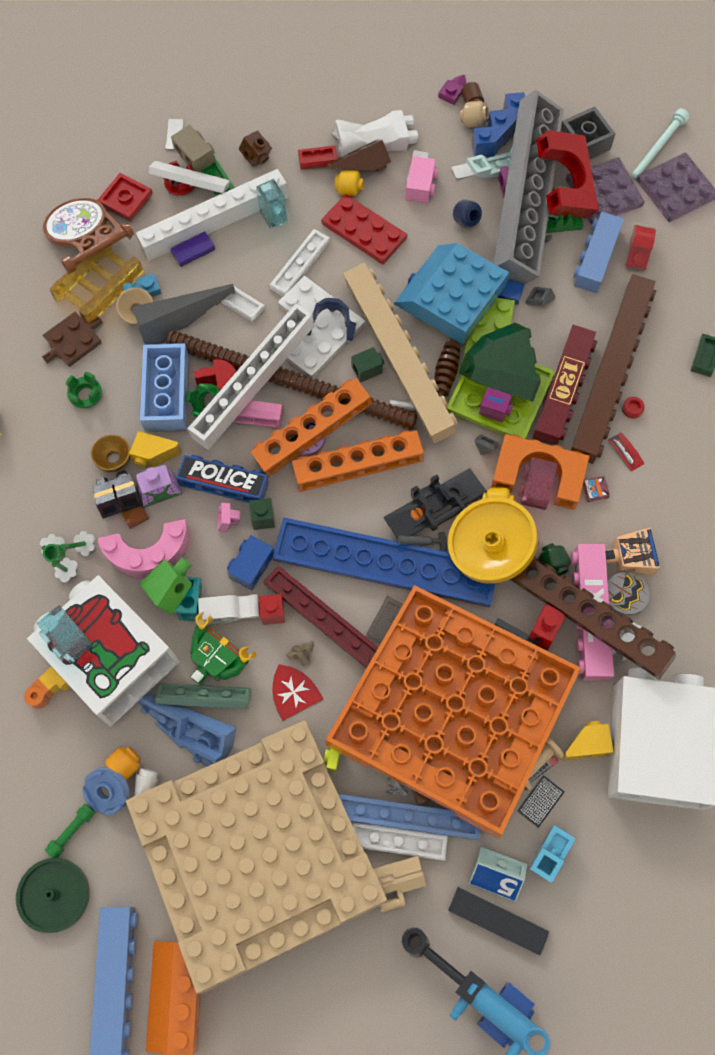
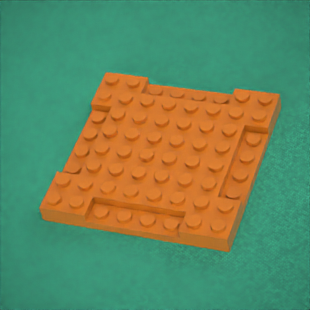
M414 585L328 734L326 746L367 768L369 766L455 812V816L500 839L581 667Z

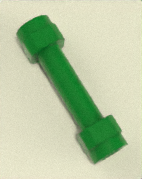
M86 803L77 810L76 813L78 815L57 840H51L47 845L45 851L52 858H57L65 850L63 846L85 821L89 822L96 813Z

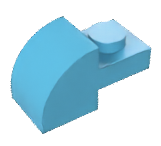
M553 824L543 844L540 845L530 865V870L552 883L576 838Z

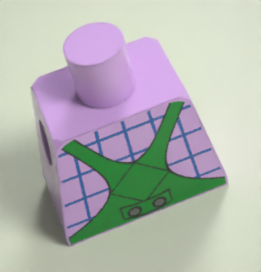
M166 465L156 468L151 467L136 475L137 491L143 508L182 495L176 475Z

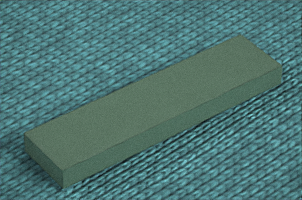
M160 683L155 696V704L248 709L251 688Z

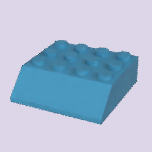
M458 243L438 245L396 299L394 305L463 345L506 287L509 272Z

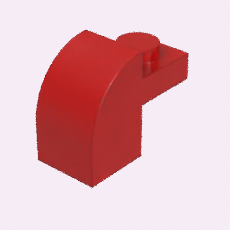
M634 225L626 266L646 270L654 245L655 228Z
M215 359L213 360L214 367H203L195 370L194 378L197 387L199 384H217L218 389L221 390L236 373V370L227 361Z

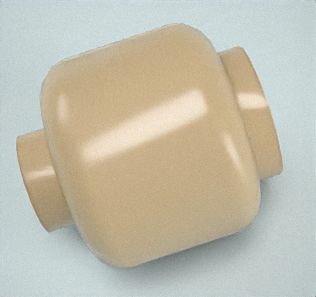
M482 101L467 102L463 110H460V120L464 122L467 128L483 127L485 122H488L489 109Z

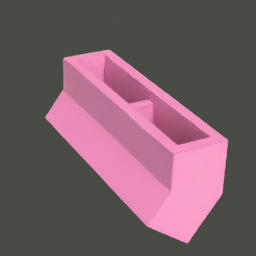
M251 400L233 422L280 428L284 406L282 404Z

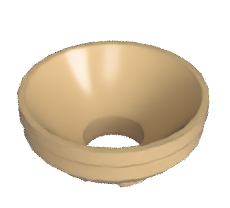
M129 288L118 297L116 303L117 312L126 323L138 325L135 315L131 313L132 307L151 303L153 299L144 289Z

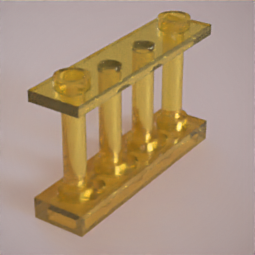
M109 246L76 265L77 270L69 274L66 272L58 281L53 283L49 290L56 302L65 297L80 308L79 313L82 319L89 323L97 316H100L124 292L122 285L133 283L144 272L139 259L133 257L130 261L126 262L112 252V247ZM106 256L122 269L116 275H112L97 263ZM92 269L107 280L108 283L99 289L85 279L84 276ZM77 283L94 295L88 302L85 303L70 292Z

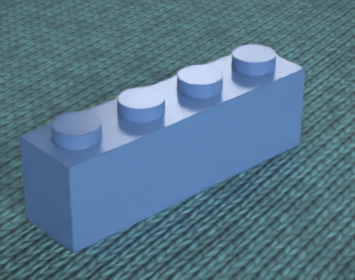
M601 211L599 219H594L591 227L594 233L593 235L589 234L585 246H588V249L582 251L579 259L582 265H577L573 276L577 278L575 287L598 293L624 218Z

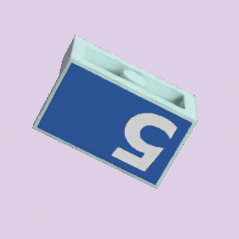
M481 847L469 884L516 902L525 881L527 864Z

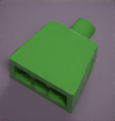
M181 557L175 565L167 560H163L139 584L158 608L173 615L192 586L191 581L185 575L192 564L184 557Z

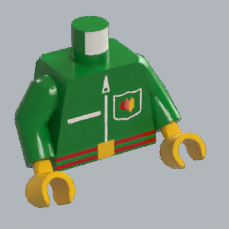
M204 612L198 614L195 619L197 625L192 636L190 648L191 660L198 667L190 677L201 685L208 675L217 682L221 679L227 680L240 675L248 664V660L256 657V652L248 655L247 650L250 648V645L239 649L209 626L207 629L206 625L213 621L212 616L207 617L205 622L202 618Z

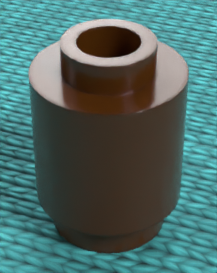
M476 82L465 84L461 90L465 104L474 101H482L484 103L479 84Z

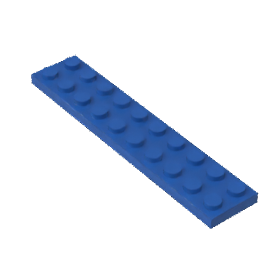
M284 517L273 554V561L412 590L415 585L435 596L485 607H491L495 583L477 582L462 574L451 559L449 552L410 544H398L397 541Z

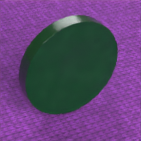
M48 858L37 862L26 871L17 888L16 906L21 919L30 928L42 933H56L73 926L81 918L88 905L90 890L87 877L78 865L66 859Z

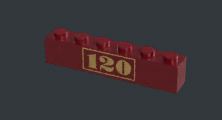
M572 325L532 439L549 445H557L559 440H564L567 428H564L565 422L570 423L574 412L570 410L572 404L576 405L580 394L576 392L577 387H582L586 375L582 374L583 370H588L592 359L588 357L589 352L594 353L598 342L594 340L595 331Z

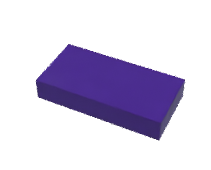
M203 232L171 248V253L180 267L214 251L215 246L207 233Z

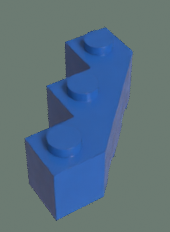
M524 92L505 94L503 110L490 111L488 126L474 128L472 137L474 156L494 157L500 147L505 145L514 135L519 102L525 97Z

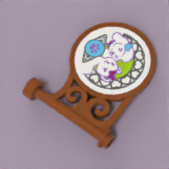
M76 198L58 205L46 216L43 223L44 234L51 243L58 246L74 247L79 251V254L73 258L66 256L61 259L64 268L69 274L77 270L76 265L126 236L128 239H131L132 235H134V231L129 224H122L120 226L105 210L103 204L92 198ZM107 221L114 227L113 231L109 225H106Z

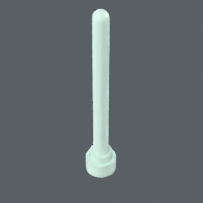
M680 108L674 113L670 126L633 171V178H638L675 130L686 124L690 115L685 109Z

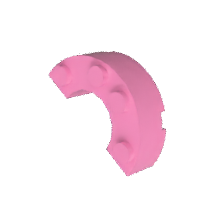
M186 519L163 524V533L160 540L146 549H134L127 546L120 533L97 539L102 552L115 569L126 576L144 579L163 560H167L175 565L183 554H186L190 541V529Z

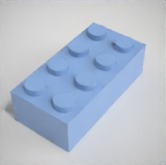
M185 343L143 345L140 422L145 432L187 430L188 402L186 401V395L188 392L189 354Z

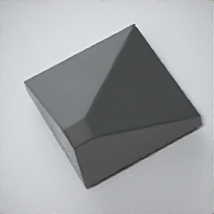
M534 287L526 300V304L544 306L553 301L555 295L551 288Z

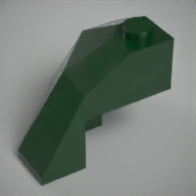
M512 323L483 335L466 352L459 374L490 388L533 402L541 379L540 374L536 373L535 369L537 359L535 349L530 344L531 330L518 323Z

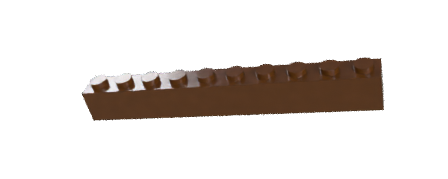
M632 274L627 285L570 450L589 455L588 463L591 464L594 463L596 457L600 458L603 453L604 446L601 443L609 435L611 428L607 427V425L615 417L617 410L613 409L615 403L619 404L623 392L619 391L620 386H625L628 374H625L626 368L630 369L634 357L631 354L632 351L636 352L640 340L637 339V336L643 333L646 323L642 321L643 318L647 319L651 309L648 303L649 301L653 302L657 291L653 289L656 281Z

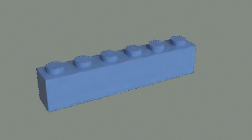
M100 907L90 1055H130V1049H127V1038L131 1037L132 1022L128 1021L129 1010H132L134 1002L133 993H130V984L135 979V966H132V955L136 954L137 941L133 939L134 928L138 926V913H135V907Z

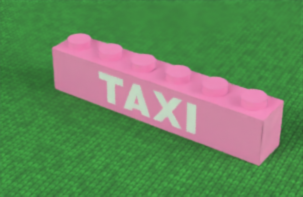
M578 544L575 550L571 552V564L575 565V573L572 574L574 586L580 590L583 588L587 589L594 595L595 600L600 603L605 601L609 604L605 544ZM588 607L584 609L583 614L590 616L595 612V609ZM610 620L604 621L602 627L610 629ZM575 624V629H579V638L576 639V650L580 652V660H578L577 666L581 667L578 674H581L582 681H610L614 677L612 648Z

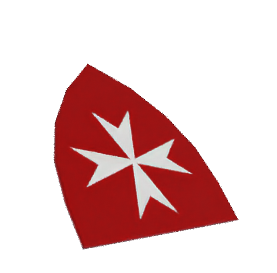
M278 664L273 679L272 692L273 701L282 721L323 700L318 688L303 672L290 666Z

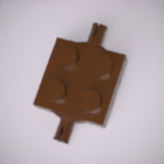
M76 311L43 334L44 339L51 348L49 352L42 356L43 360L48 363L57 356L69 367L102 344L101 339L95 334L93 329L102 324L103 321L97 316L88 323Z

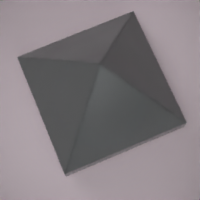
M482 434L475 439V444L481 455L494 451L499 445L498 442Z

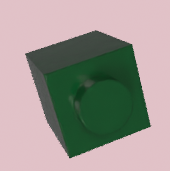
M374 347L351 356V367L360 383L383 373L384 359L381 353L377 354Z
M271 498L249 501L253 529L275 528Z

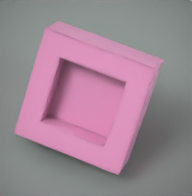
M221 503L217 510L218 531H227L229 525H237L238 520H240V511L230 509V503Z

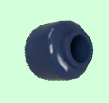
M461 200L453 209V218L461 226L474 227L482 218V209L474 201Z

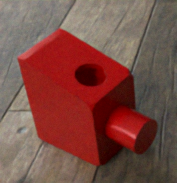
M547 604L544 605L529 634V637L534 640L536 639L535 637H538L545 641H538L536 646L548 651L566 616L565 613Z

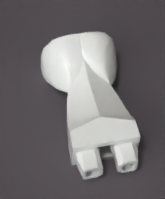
M402 110L392 111L388 115L365 125L335 120L332 126V134L338 138L339 158L377 139L383 140L387 151L407 150L408 144L417 143L418 140L417 130L408 131V129H413V116H403Z

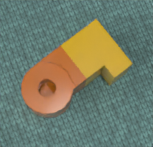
M51 666L25 691L24 700L28 705L41 709L47 706L50 698L59 689L66 692L70 686Z

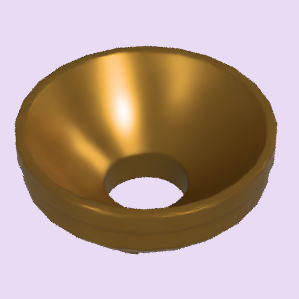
M105 435L93 444L91 458L100 470L110 473L117 472L128 464L130 460V447L128 442L121 436ZM113 453L119 454L120 457L117 462H108L109 455Z

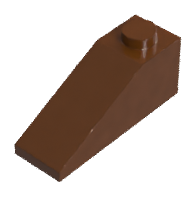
M377 139L326 165L330 169L376 170V172L386 169V164L390 163L391 160L383 140Z

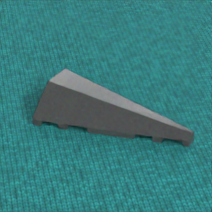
M229 284L134 306L133 311L144 344H159L162 341H166L168 334L172 330H182L204 315L214 305L217 306L223 299L236 293L234 285Z

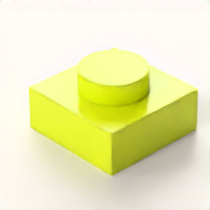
M326 749L324 764H327V771L337 772L340 753L333 749Z

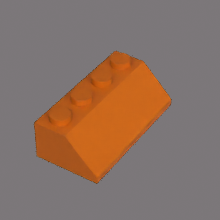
M154 941L146 1051L166 1055H193L198 1050L201 994L198 995L196 993L178 942Z

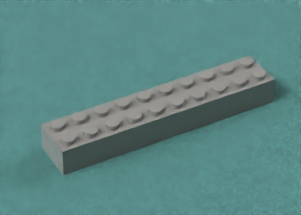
M537 90L519 102L494 258L495 265L508 271L509 278L522 284H526L540 276L549 214L546 195L552 192L556 161L539 158L536 139L548 130L561 132L564 109Z

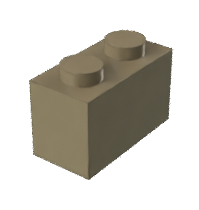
M190 125L171 136L174 150L187 165L190 164L193 171L201 172L215 163L213 155L215 151L209 142L206 143L198 130L195 131Z

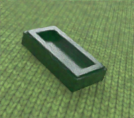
M702 334L690 371L711 377L715 367V337Z

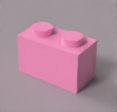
M413 156L406 186V200L429 203V198L434 196L435 191L433 180H437L439 168H435L436 159Z

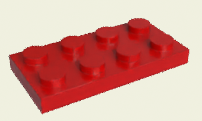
M347 194L321 219L322 225L382 265L407 239V233Z

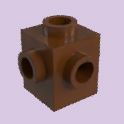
M258 130L245 136L239 147V151L252 167L259 163L262 165L267 162L272 150L269 142Z

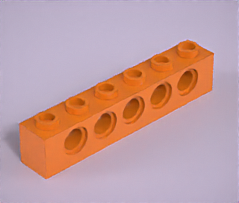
M356 378L347 380L336 392L328 393L319 404L311 405L305 411L306 413L291 419L282 430L274 431L269 439L257 443L250 453L267 477H270L372 405L371 397ZM345 398L351 400L346 405L340 404L341 400ZM333 411L330 417L323 416L324 412ZM309 423L316 424L313 429L305 428ZM292 435H297V436H298V438H297L296 441H294V442H289V441H288V439H289L290 436H292ZM273 448H280L277 454H271Z
M407 430L399 435L391 437L386 435L371 442L362 441L358 445L350 447L341 446L337 450L330 452L321 451L317 455L310 457L300 456L292 461L299 492L423 462L424 452L417 430ZM395 447H401V448H403L404 450H403V451H395L394 448H395ZM375 452H381L383 455L380 456V457H377V456H374L373 454H374ZM355 457L362 458L359 462H355L352 459ZM334 462H340L342 464L339 467L332 466ZM314 467L321 468L318 472L311 471Z

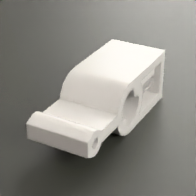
M257 594L239 597L226 595L198 598L199 614L204 612L203 620L206 622L207 617L210 615L213 618V621L208 625L231 623L240 619L260 618Z

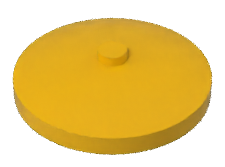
M500 497L485 498L466 507L454 520L448 535L449 554L456 567L466 577L481 583H500L514 578L531 563L538 546V531L530 513L519 503Z

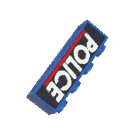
M184 455L176 477L179 485L182 487L249 503L251 500L264 499L269 485L268 477L262 471H249L239 465H225L218 460L208 461L198 455Z

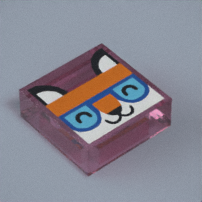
M605 476L585 479L583 481L587 502L609 499L610 494Z

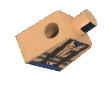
M651 528L619 536L613 542V549L605 550L606 563L616 562L619 573L632 572L635 574L653 575L660 568Z

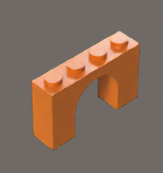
M505 434L491 488H508L510 493H512L519 468L529 461H543L555 469L559 479L553 505L575 510L579 502L589 455L579 451H569L558 445L542 444L538 440L523 439L515 434Z

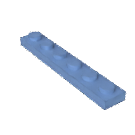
M338 794L351 822L479 840L480 837L479 828L455 816V812L451 810Z

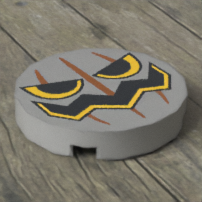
M620 572L613 575L607 581L609 605L614 608L613 612L619 615L625 614L626 616L636 615L647 606L650 599L649 587L646 581L639 575L632 572Z

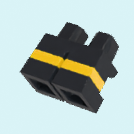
M125 470L118 472L116 479L110 481L105 477L97 479L96 485L93 486L95 503L102 519L122 513L120 505L124 512L142 506L131 474H128Z

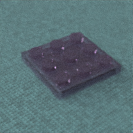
M686 152L638 175L636 179L668 222L715 200V188Z
M619 157L591 166L599 210L587 217L590 225L593 224L595 218L599 219L601 211L617 216L643 207L645 201ZM567 174L565 180L569 187L573 188L572 176Z

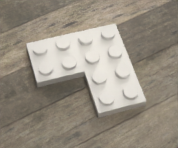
M304 276L278 301V306L288 313L297 303L312 314L316 303L324 298L334 297ZM329 309L322 310L316 317L311 335H306L286 359L294 367L307 375V377L311 376L314 378L349 342L346 340L344 316L338 310L330 312ZM349 309L350 320L356 323L355 336L365 326V320Z

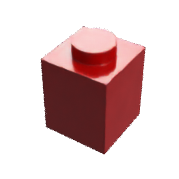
M282 594L259 596L262 624L285 623Z

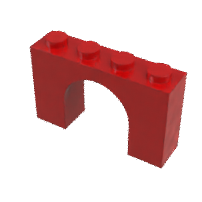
M548 130L536 139L539 158L562 163L569 170L573 179V188L557 187L546 195L549 215L568 216L571 214L572 217L587 218L598 211L599 208L586 137L584 135Z

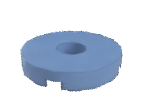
M107 767L96 768L86 776L83 795L91 809L96 812L100 811L103 815H112L126 805L125 800L129 799V787L125 778L120 773ZM102 786L109 790V796L102 792Z

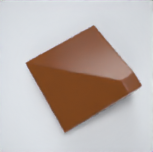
M143 506L125 512L123 509L121 510L130 529L149 519Z

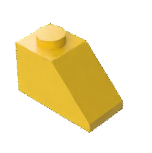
M138 431L129 455L135 465L153 468L180 455L182 450L176 441Z
M601 721L588 722L587 726L580 730L563 753L562 761L609 756L614 751L609 724H601Z

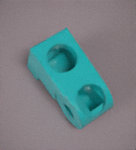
M187 577L191 581L192 586L176 609V614L179 620L195 621L196 616L199 614L198 598H201L202 579Z

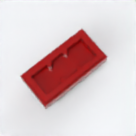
M336 145L298 150L300 170L327 167L326 164L338 159Z

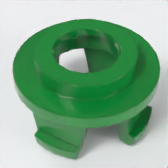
M85 371L83 377L76 379L71 375L65 383L68 387L67 396L75 407L90 408L101 399L102 388L93 374ZM84 388L92 390L87 400H81L78 397L79 392Z
M199 384L195 390L188 391L186 401L192 403L193 411L191 414L198 417L206 408L203 402L204 397L209 393L215 397L220 390L213 384Z

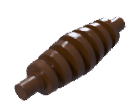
M452 338L444 344L441 356L435 367L434 380L439 388L437 391L439 397L449 395L458 373L461 346Z

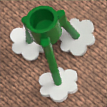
M81 531L80 535L74 537V543L65 544L63 537H56L54 534H50L48 538L41 539V552L46 561L52 562V566L56 570V578L60 579L63 583H67L71 580V577H76L77 572L75 570L78 568V563L69 558H64L65 550L75 548L83 556H89L91 551L95 550V545L93 544L95 537L93 534Z

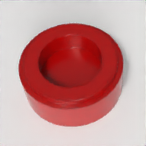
M638 397L627 398L622 406L623 414L631 419L640 417L645 409L644 402Z

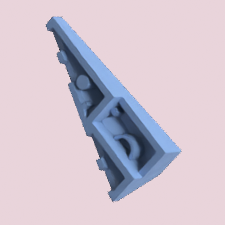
M146 693L137 702L142 706L141 711L144 714L149 713L157 721L156 725L180 748L185 747L194 755L193 760L196 763L201 762L205 767L227 758L233 748L236 728L180 705L155 704V695Z

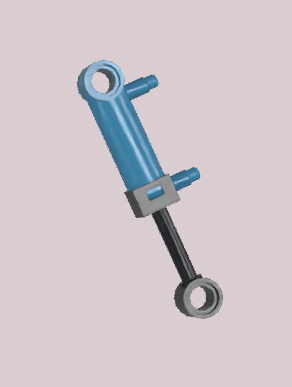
M412 927L404 932L402 945L411 956L418 958L425 956L459 985L456 994L460 996V999L453 1007V1011L450 1014L451 1018L457 1020L467 1006L470 1005L514 1041L506 1055H519L522 1049L529 1055H547L549 1053L551 1042L544 1030L499 995L474 972L470 971L466 977L430 948L429 939L421 929ZM416 936L421 937V946L417 949H412L410 947L411 939ZM535 1035L541 1036L545 1041L544 1048L540 1051H534L530 1048V1039Z

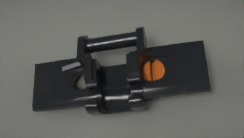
M470 468L443 484L439 483V476L436 474L431 477L430 485L420 490L418 486L411 488V498L413 501L384 516L383 519L397 539L398 536H413L425 528L435 531L439 525L460 514L466 508V504L479 498L483 493H487V491ZM450 491H456L458 494H453ZM448 505L452 506L451 509L434 519L431 516Z

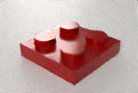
M119 173L99 197L98 201L109 211L132 221L153 192L151 188Z

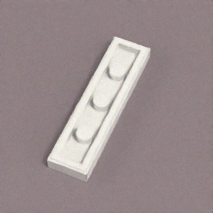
M154 161L148 168V173L151 175L219 193H224L230 184V180L159 161Z
M313 229L270 283L269 289L283 297L303 278L330 243V237Z
M352 822V826L363 849L445 861L447 835Z

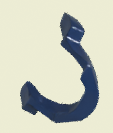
M324 298L316 303L312 313L313 322L315 323L316 317L322 310L329 309L330 312L338 310L345 319L346 340L352 341L356 323L350 320L349 307L342 300L336 298Z

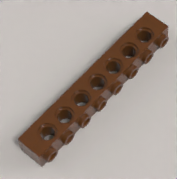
M535 556L525 570L514 578L509 579L543 603L565 613L567 619L658 680L662 678L676 658V652L673 651L674 647L664 640L659 642L653 638L654 634L645 627L639 629L632 624L634 621L625 614L618 615L613 612L614 608L607 602H598L590 591L585 588L582 590L578 589L570 578L566 576L561 578L555 574L557 571L550 565L545 564L543 566L538 563V559ZM530 571H538L536 577H527ZM549 583L557 584L553 590L545 589ZM568 595L576 597L571 603L564 602V598ZM592 607L595 609V612L590 616H586L583 614L584 609ZM606 620H612L615 623L610 629L603 628L602 624ZM626 633H632L635 637L631 642H625L622 640V636ZM646 646H651L655 649V652L650 656L644 655L641 651Z

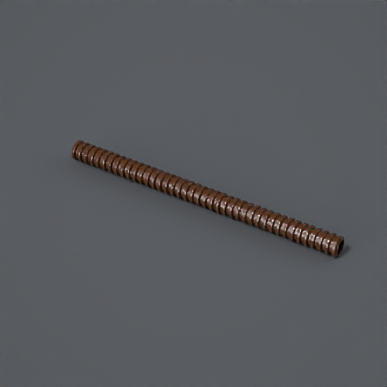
M172 330L168 334L166 341L167 344L185 343L188 354L196 355L198 358L202 357L204 360L208 359L210 362H213L215 359L227 361L235 370L239 369L249 358L246 354L242 355L240 352L230 351L229 348L224 349L223 346L218 347L217 344L212 345L211 342L206 343L205 340L200 341L199 338L182 334V332H177L176 330ZM281 366L268 380V382L274 381V384L280 383V386L286 385V388L292 387L294 391L298 389L300 393L304 391V394L307 395L309 393L312 397L315 395L316 398H322V400L328 393H334L340 389V387L337 388V385L331 386V383L325 384V381L313 380L311 376L307 378L305 374L301 376L299 372L295 374V371H289L287 368L283 369ZM372 397V405L360 412L361 414L365 412L367 416L371 414L373 418L376 416L379 420L382 418L384 422L388 420L390 424L396 423V426L402 425V428L408 427V430L414 428L418 416L416 412L411 413L410 410L405 411L404 408L398 409V406L392 407L390 403L386 405L384 401L380 403V400L377 399L375 401ZM345 398L341 400L340 404L346 405L351 400Z

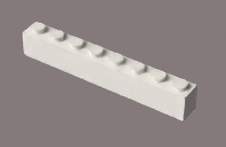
M278 169L136 232L140 248L149 262L171 252V248L203 232H206L208 235L287 199V183Z
M295 303L187 428L193 440L207 450L213 446L314 327L313 314Z

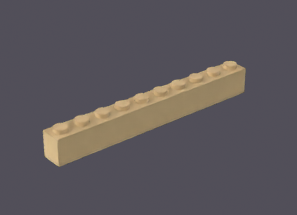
M364 262L344 272V278L433 444L456 434L455 425L458 422L454 414L448 413L446 409L448 404L443 395L439 397L437 393L439 388L435 380L429 379L427 375L429 370L425 362L420 363L418 359L420 354L416 346L412 347L410 345L411 338L407 330L403 331L400 326L403 325L398 314H393L392 310L394 308L389 298L385 300L383 296L385 291L381 283L376 284L375 279L377 277L373 269H368Z

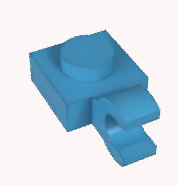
M154 273L136 278V284L126 283L122 285L124 291L129 288H141L147 291L151 297L161 294Z

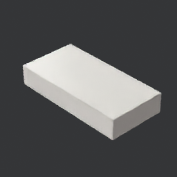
M234 287L236 293L223 299L221 304L254 323L265 310V305Z

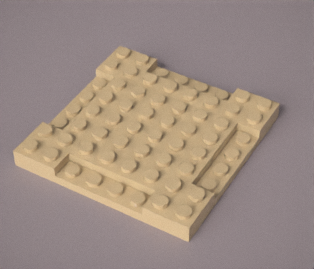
M305 720L261 739L262 742L179 780L174 782L170 780L125 800L141 844L148 857L179 941L180 950L198 995L387 903L383 889L366 852H364Z

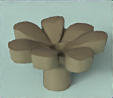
M313 641L306 642L301 647L299 645L293 646L291 648L293 651L287 653L286 656L290 660L300 659L303 666L310 664L311 661L308 654L313 651Z

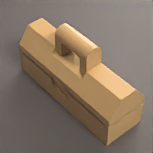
M418 856L373 869L384 894L397 891L398 897L387 900V903L380 906L382 913L406 906L403 893L426 886Z

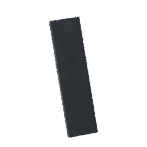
M457 887L448 911L541 956L550 932Z

